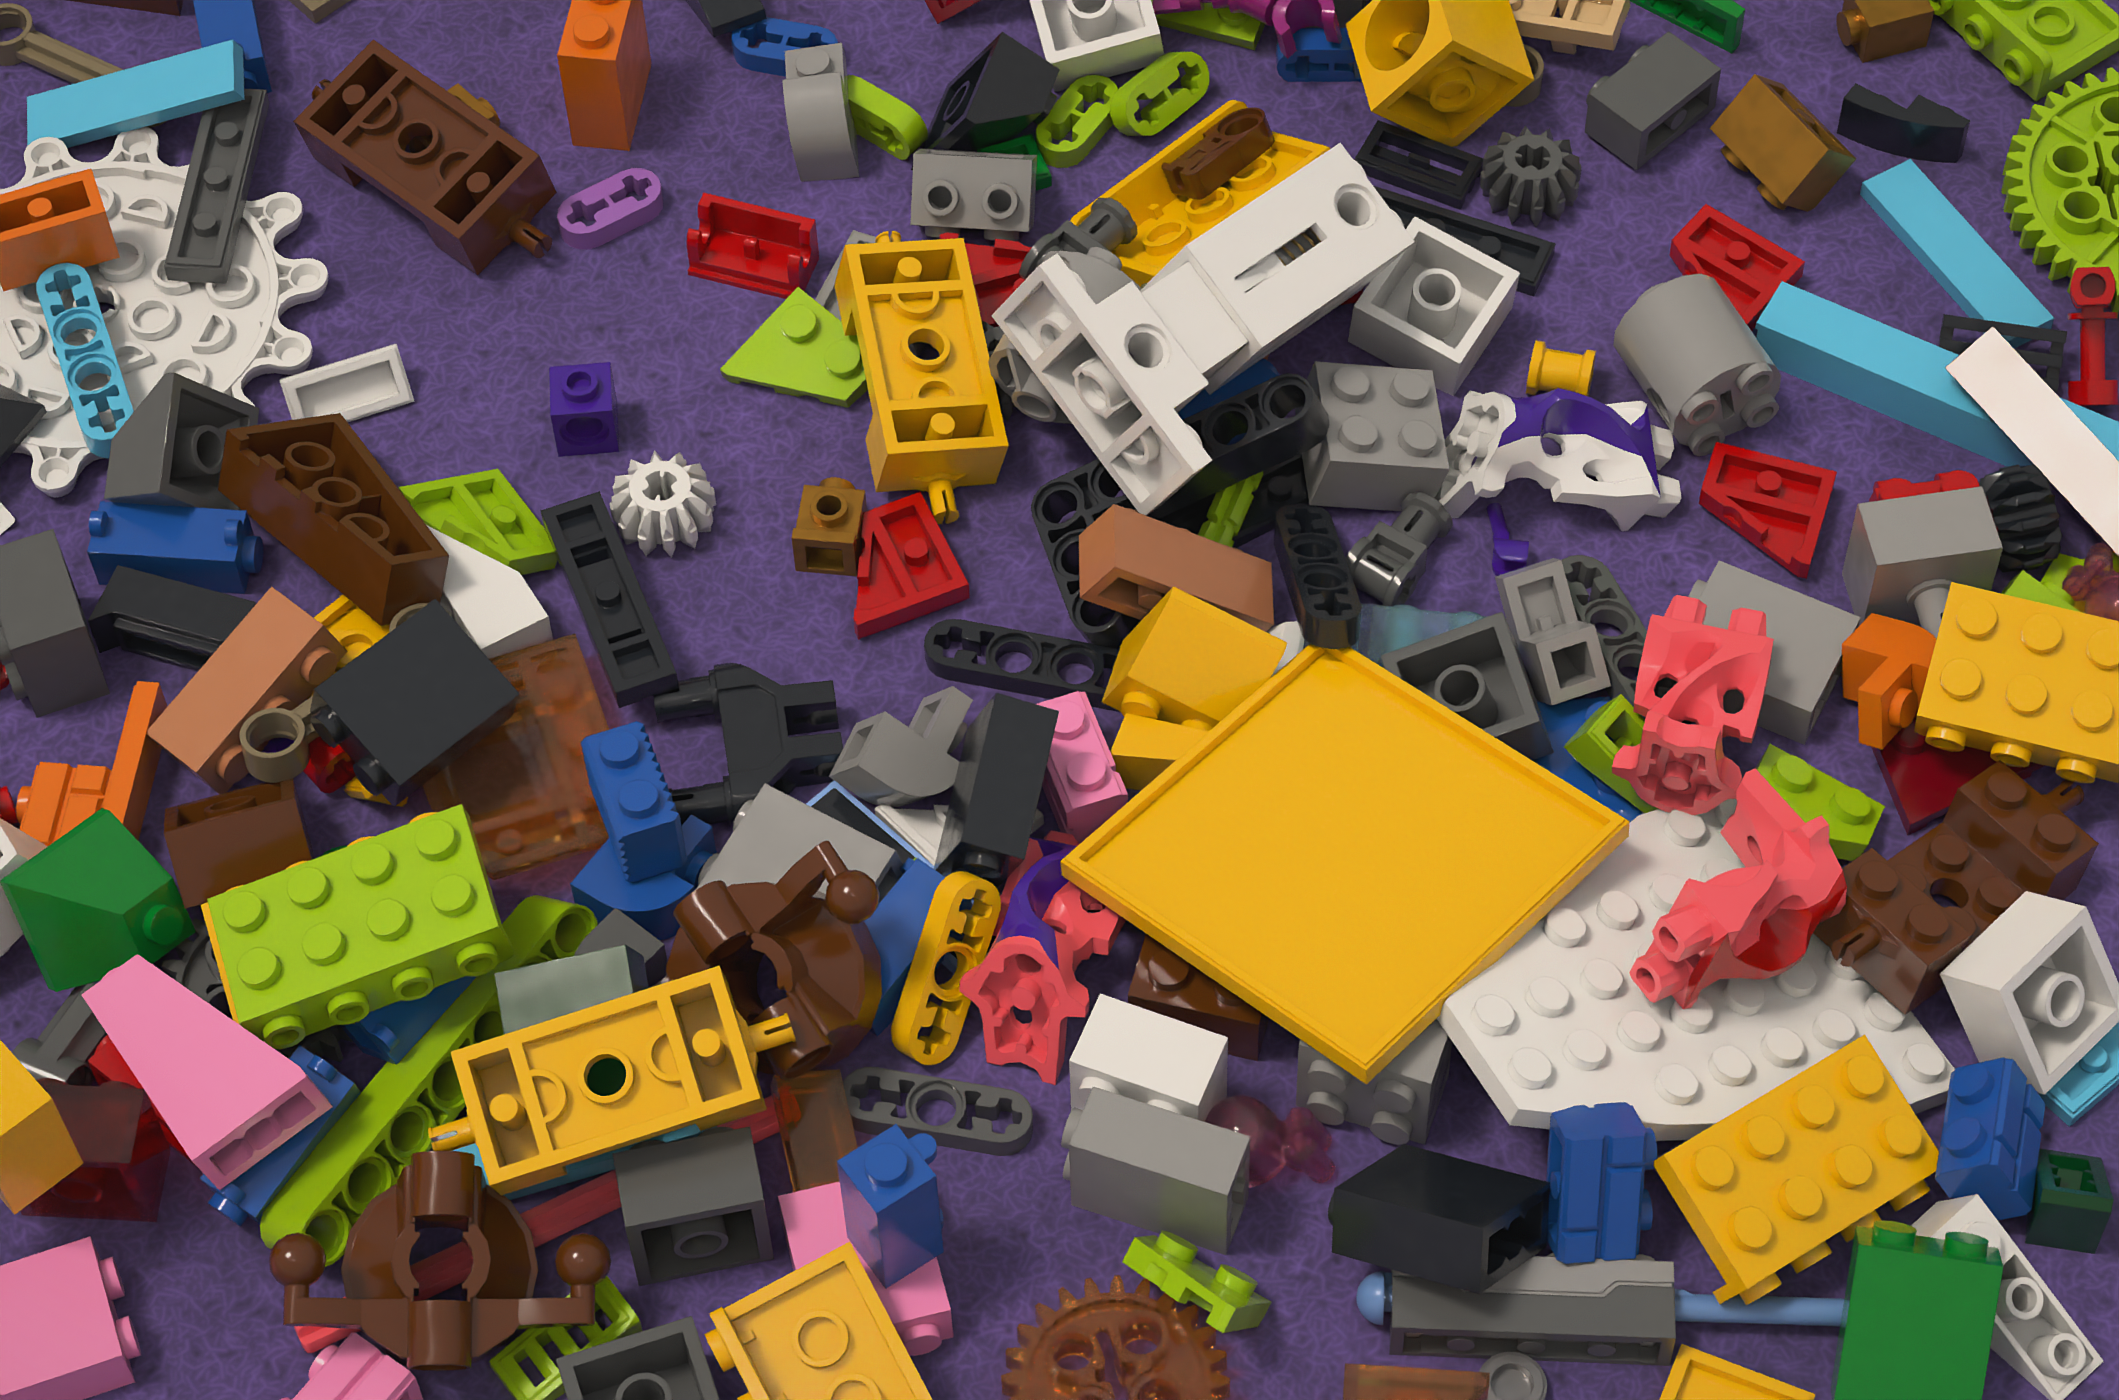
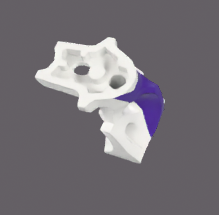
M1560 388L1544 394L1521 398L1497 392L1481 394L1470 390L1464 397L1459 421L1445 439L1450 470L1435 497L1452 518H1459L1480 496L1484 498L1496 497L1504 489L1506 482L1517 478H1530L1536 480L1543 489L1551 490L1553 502L1584 504L1605 509L1621 531H1628L1644 514L1661 518L1666 517L1679 504L1681 491L1679 480L1657 474V470H1660L1671 459L1674 450L1673 436L1671 430L1650 424L1648 406L1643 401L1603 404L1591 397ZM1541 438H1549L1555 441L1561 448L1562 454L1552 456L1545 453L1541 445ZM1477 456V459L1474 465L1472 466V461L1474 457ZM1587 476H1595L1598 481H1594Z

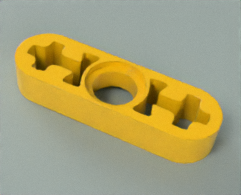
M958 871L946 876L939 883L933 895L891 1025V1039L895 1048L900 1053L921 1064L935 1065L941 1063L951 1055L958 1043L971 1000L959 991L960 980L966 972L981 964L985 959L1001 910L1000 894L991 882L969 872ZM974 898L971 910L964 909L959 911L963 899ZM950 931H955L961 935L964 933L962 942L950 937ZM954 951L957 956L956 971L949 981L937 985L934 977L936 964L944 954ZM931 994L943 1000L941 1006L931 1001L928 1003L929 995ZM933 1025L929 1037L920 1036L918 1039V1032L921 1026L930 1027Z

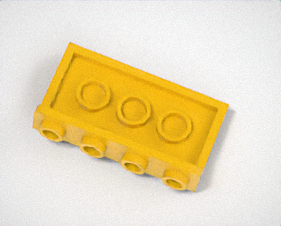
M1230 100L1098 197H1109L1121 203L1129 211L1137 225L1136 237L1129 244L1118 245L1111 253L1120 259L1122 263L1121 271L1141 287L1143 284L1148 283L1185 245L1330 150V147L1272 131L1274 136L1273 145L1207 197L1196 200L1172 193L1163 172L1162 164L1164 162L1172 163L1204 138V132L1228 114L1248 108L1244 102ZM1096 200L1075 214L1070 222L1076 226L1081 224L1091 214L1090 208Z
M1951 582L1914 731L1926 736L1925 741L1939 749L1958 752L1963 751L1964 747L1968 746L1991 752L1990 757L1996 762L2001 760L2008 766L2028 767L2030 762L2054 767L2056 768L2055 773L2058 776L2078 783H2093L2095 778L2119 783V621Z
M1864 1034L1654 1160L1653 1166L1726 1284L1712 1292L1718 1303L1722 1304L1739 1294L1745 1305H1748L1782 1284L1775 1273L1782 1267L1790 1263L1797 1274L1832 1253L1826 1240L1838 1232L1848 1242L1854 1239L1856 1226L1872 1228L1874 1222L1882 1221L1875 1209L1889 1201L1896 1212L1931 1191L1924 1179L1936 1172L1939 1151Z
M850 1242L741 1300L709 1313L716 1326L715 1329L704 1334L723 1372L735 1366L737 1367L749 1391L738 1397V1400H932Z

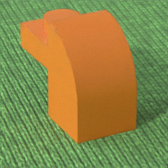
M1871 613L1842 643L1843 698L1858 702L1860 744L1883 749L1902 728H1907L1911 724L1914 717L1917 718L1937 639L1924 628L1909 622Z

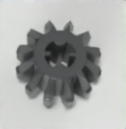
M1526 125L1519 134V137L1502 132L1497 145L1488 146L1483 158L1484 171L1481 172L1480 180L1482 195L1489 197L1492 213L1508 209L1511 224L1515 223L1522 214L1529 215L1535 227L1542 220L1543 212L1547 216L1559 221L1565 206H1573L1574 200L1577 199L1581 177L1579 157L1572 154L1573 150L1570 146V140L1553 141L1550 128L1541 135L1532 134Z

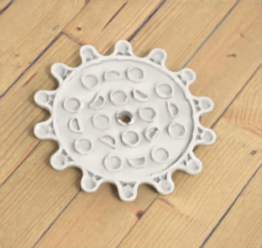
M149 127L121 132L115 140L112 151L103 159L95 162L75 160L69 154L64 142L58 138L43 137L31 142L24 152L26 164L24 177L14 186L0 189V195L90 168L92 169L120 258L84 269L90 276L98 303L106 302L115 307V310L109 309L102 316L134 411L166 373H177L255 406L242 391L245 385L253 378L271 373L296 375L306 370L313 353L311 341L306 335L284 327L280 323L279 318L288 308L320 298L325 292L329 275L326 266L321 261L311 258L288 259L279 255L275 250V245L282 238L295 231L300 225L303 216V206L297 196L288 192H277L260 200L246 201L226 284L167 280L164 264L189 165L175 167L164 164L158 158L159 138L156 132ZM37 282L4 292L0 284V384L43 404L47 411L14 452L32 456L31 478L39 490L50 497H62L73 490L78 476L84 467L95 460L102 459V457L91 453L84 441L38 298ZM71 289L60 291L65 310L77 307ZM78 329L67 336L65 343L73 346L84 345L95 337L96 332L91 329ZM102 373L91 374L81 381L79 387L88 391L103 388L110 381L111 377ZM110 409L105 412H98L105 433L117 429Z

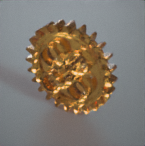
M1114 1275L1108 1293H1100L1097 1285L1091 1278L1085 1279V1297L1078 1300L1064 1287L1058 1289L1060 1309L1056 1312L1041 1303L1035 1305V1319L1039 1328L1027 1324L1018 1325L1017 1340L1022 1348L1006 1349V1367L1013 1372L1001 1375L1002 1394L1012 1397L1008 1400H1115L1112 1385L1110 1382H1106L1105 1358L1096 1338L1098 1333L1104 1332L1110 1339L1119 1384L1122 1388H1126V1400H1222L1230 1397V1378L1221 1375L1222 1372L1227 1370L1226 1351L1211 1350L1216 1345L1215 1328L1207 1326L1196 1329L1199 1323V1308L1196 1305H1192L1177 1313L1175 1311L1176 1300L1166 1293L1157 1301L1150 1298V1283L1145 1278L1140 1282L1134 1294L1125 1293L1120 1275ZM1140 1339L1151 1341L1158 1346L1154 1351L1147 1354L1132 1353L1125 1348L1128 1343ZM1069 1355H1078L1089 1361L1085 1367L1079 1370H1067L1057 1364L1060 1359Z

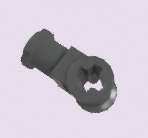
M1109 197L1098 198L1090 208L1091 214L1081 224L1076 226L1067 220L1053 234L1048 233L1040 238L1025 256L1019 270V276L1026 280L1042 264L1045 256L1050 251H1069L1087 254L1090 248L1099 247L1112 252L1118 245L1129 244L1136 237L1137 225L1129 211L1121 203Z
M1422 492L1408 494L1402 501V512L1393 524L1389 526L1379 521L1367 537H1362L1354 544L1345 558L1355 588L1383 602V610L1392 615L1397 614L1414 592L1418 580L1425 573L1428 548L1436 538L1446 537L1453 526L1452 517L1443 505L1432 496Z

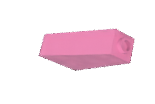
M138 954L120 967L109 971L101 981L81 994L191 1161L219 1191L333 1107L300 1066Z

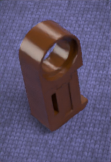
M1251 107L1228 114L1204 132V138L1172 163L1164 162L1162 169L1172 193L1196 200L1207 197L1273 145L1274 136L1265 112L1260 108Z

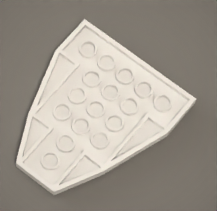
M1728 799L1709 812L1698 815H1691L1676 809L1670 813L1657 809L1637 816L1629 823V837L1497 962L1451 994L1444 1002L1440 1016L1437 1018L1509 1125L1550 1129L1552 1112L1576 1105H1586L1589 1108H1594L1595 1104L1626 1102L1629 1105H1633L1644 1127L1652 1128L1656 1141L1691 1139L1864 1034L1915 1114L1947 1102L1951 1072L1955 1069L1911 1011L1904 1015L1851 966H1842L1840 964L1842 958L1836 961L1831 949L1814 933L1810 938L1806 954L1791 969L1778 976L1763 980L1744 978L1719 979L1702 989L1698 1000L1688 1009H1682L1672 995L1655 1003L1649 1001L1631 979L1629 972L1636 959L1645 955L1654 940L1652 930L1661 916L1670 912L1681 889L1689 878L1705 883L1724 872L1745 868L1744 864L1720 833L1728 818L1734 814L1737 799Z

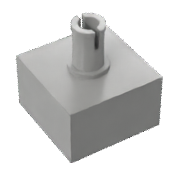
M1982 486L1857 504L1842 576L1854 615L1861 617L1859 626L1871 613L1921 626L1937 638L1951 582L1991 591L2003 547Z

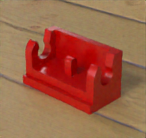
M703 193L698 203L699 230L689 228L687 233L688 275L787 299L797 287L805 291L819 260L815 219Z

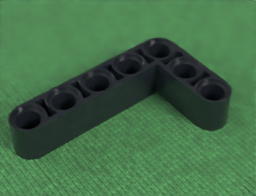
M1282 374L1183 419V422L1191 426L1199 435L1203 448L1212 461L1147 516L1158 520L1304 453L1321 443L1328 432L1329 418L1309 382L1298 374ZM1303 407L1300 413L1294 417L1285 418L1293 409ZM1246 433L1239 442L1228 445L1232 438L1238 434ZM1096 459L1041 486L1033 497L1031 511L1073 624L1088 643L1120 649L1124 638L1141 620L1080 598L1078 575L1079 535L1113 504L1137 510L1125 494L1115 497L1121 488L1101 461ZM1076 511L1072 518L1066 522L1059 523L1063 516L1069 512ZM1115 612V615L1108 623L1097 627L1102 617Z

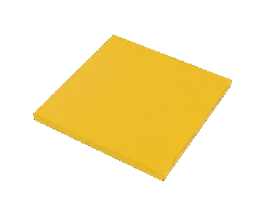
M1309 644L1065 856L1060 863L1062 876L1367 1085L1440 1016L1442 1006L1451 994L1497 962L1629 837V821L1351 647L1328 649Z

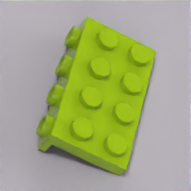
M1929 0L1935 15L1945 20L1963 36L1965 42L1972 49L1981 52L2002 71L2010 83L2019 86L2034 101L2040 100L2050 91L2053 92L2064 85L2065 82L2071 81L2119 51V15L2102 0Z
M462 804L207 899L239 1024L274 1049L292 1047L301 1042L305 1036L336 1024L347 1025L364 1019L369 1012L400 1000L410 1001L428 995L435 987L464 976L473 977L492 971L499 963L510 959L514 954L511 941L501 924L470 817Z

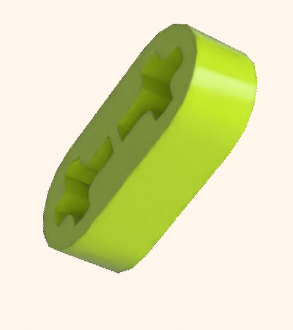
M1185 51L1167 52L1158 57L1114 94L1110 104V115L1114 126L1119 132L1127 136H1152L1162 131L1197 103L1206 93L1209 86V70L1206 62L1200 55ZM1178 68H1184L1186 74L1180 80L1183 88L1168 89V86L1180 76ZM1152 99L1153 101L1140 112L1143 120H1136L1134 113L1139 109L1137 100Z
M855 75L847 76L848 100L857 134L899 160H906L928 139L927 126L921 116L903 101Z
M1086 75L1074 81L1057 100L1048 116L1036 128V144L1047 165L1056 168H1068L1077 165L1113 125L1110 115V104L1114 94L1118 91L1115 82L1101 75ZM1097 98L1104 99V104L1095 102L1084 113V101L1092 103ZM1072 129V142L1063 140L1058 145L1052 143V138L1062 140Z

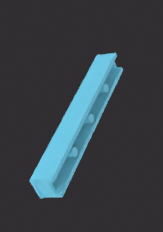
M1783 281L1780 283L1755 326V329L1758 330L1756 337L1758 342L1778 370L2008 467L2017 464L2020 466L2032 465L1946 371L1945 367L1958 357V354ZM2060 398L2119 461V422Z

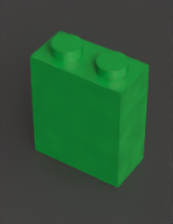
M1876 1221L1873 1228L1856 1226L1831 1382L1832 1400H1982L2003 1272L1999 1249L1989 1247V1241L1986 1238L1966 1232H1947L1944 1240L1916 1235V1228L1895 1221Z

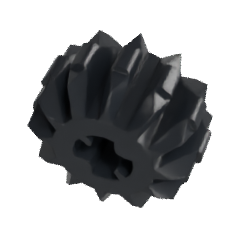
M2017 464L1999 468V471L1987 474L1984 478H1981L1979 487H1983L2003 547L1998 568L2002 572L2028 571L2038 569L2039 566L2057 559L2061 550L2060 540L2062 538L2058 520L2060 515L2056 509L2055 495L2050 490L2049 479L2035 464L2026 466Z

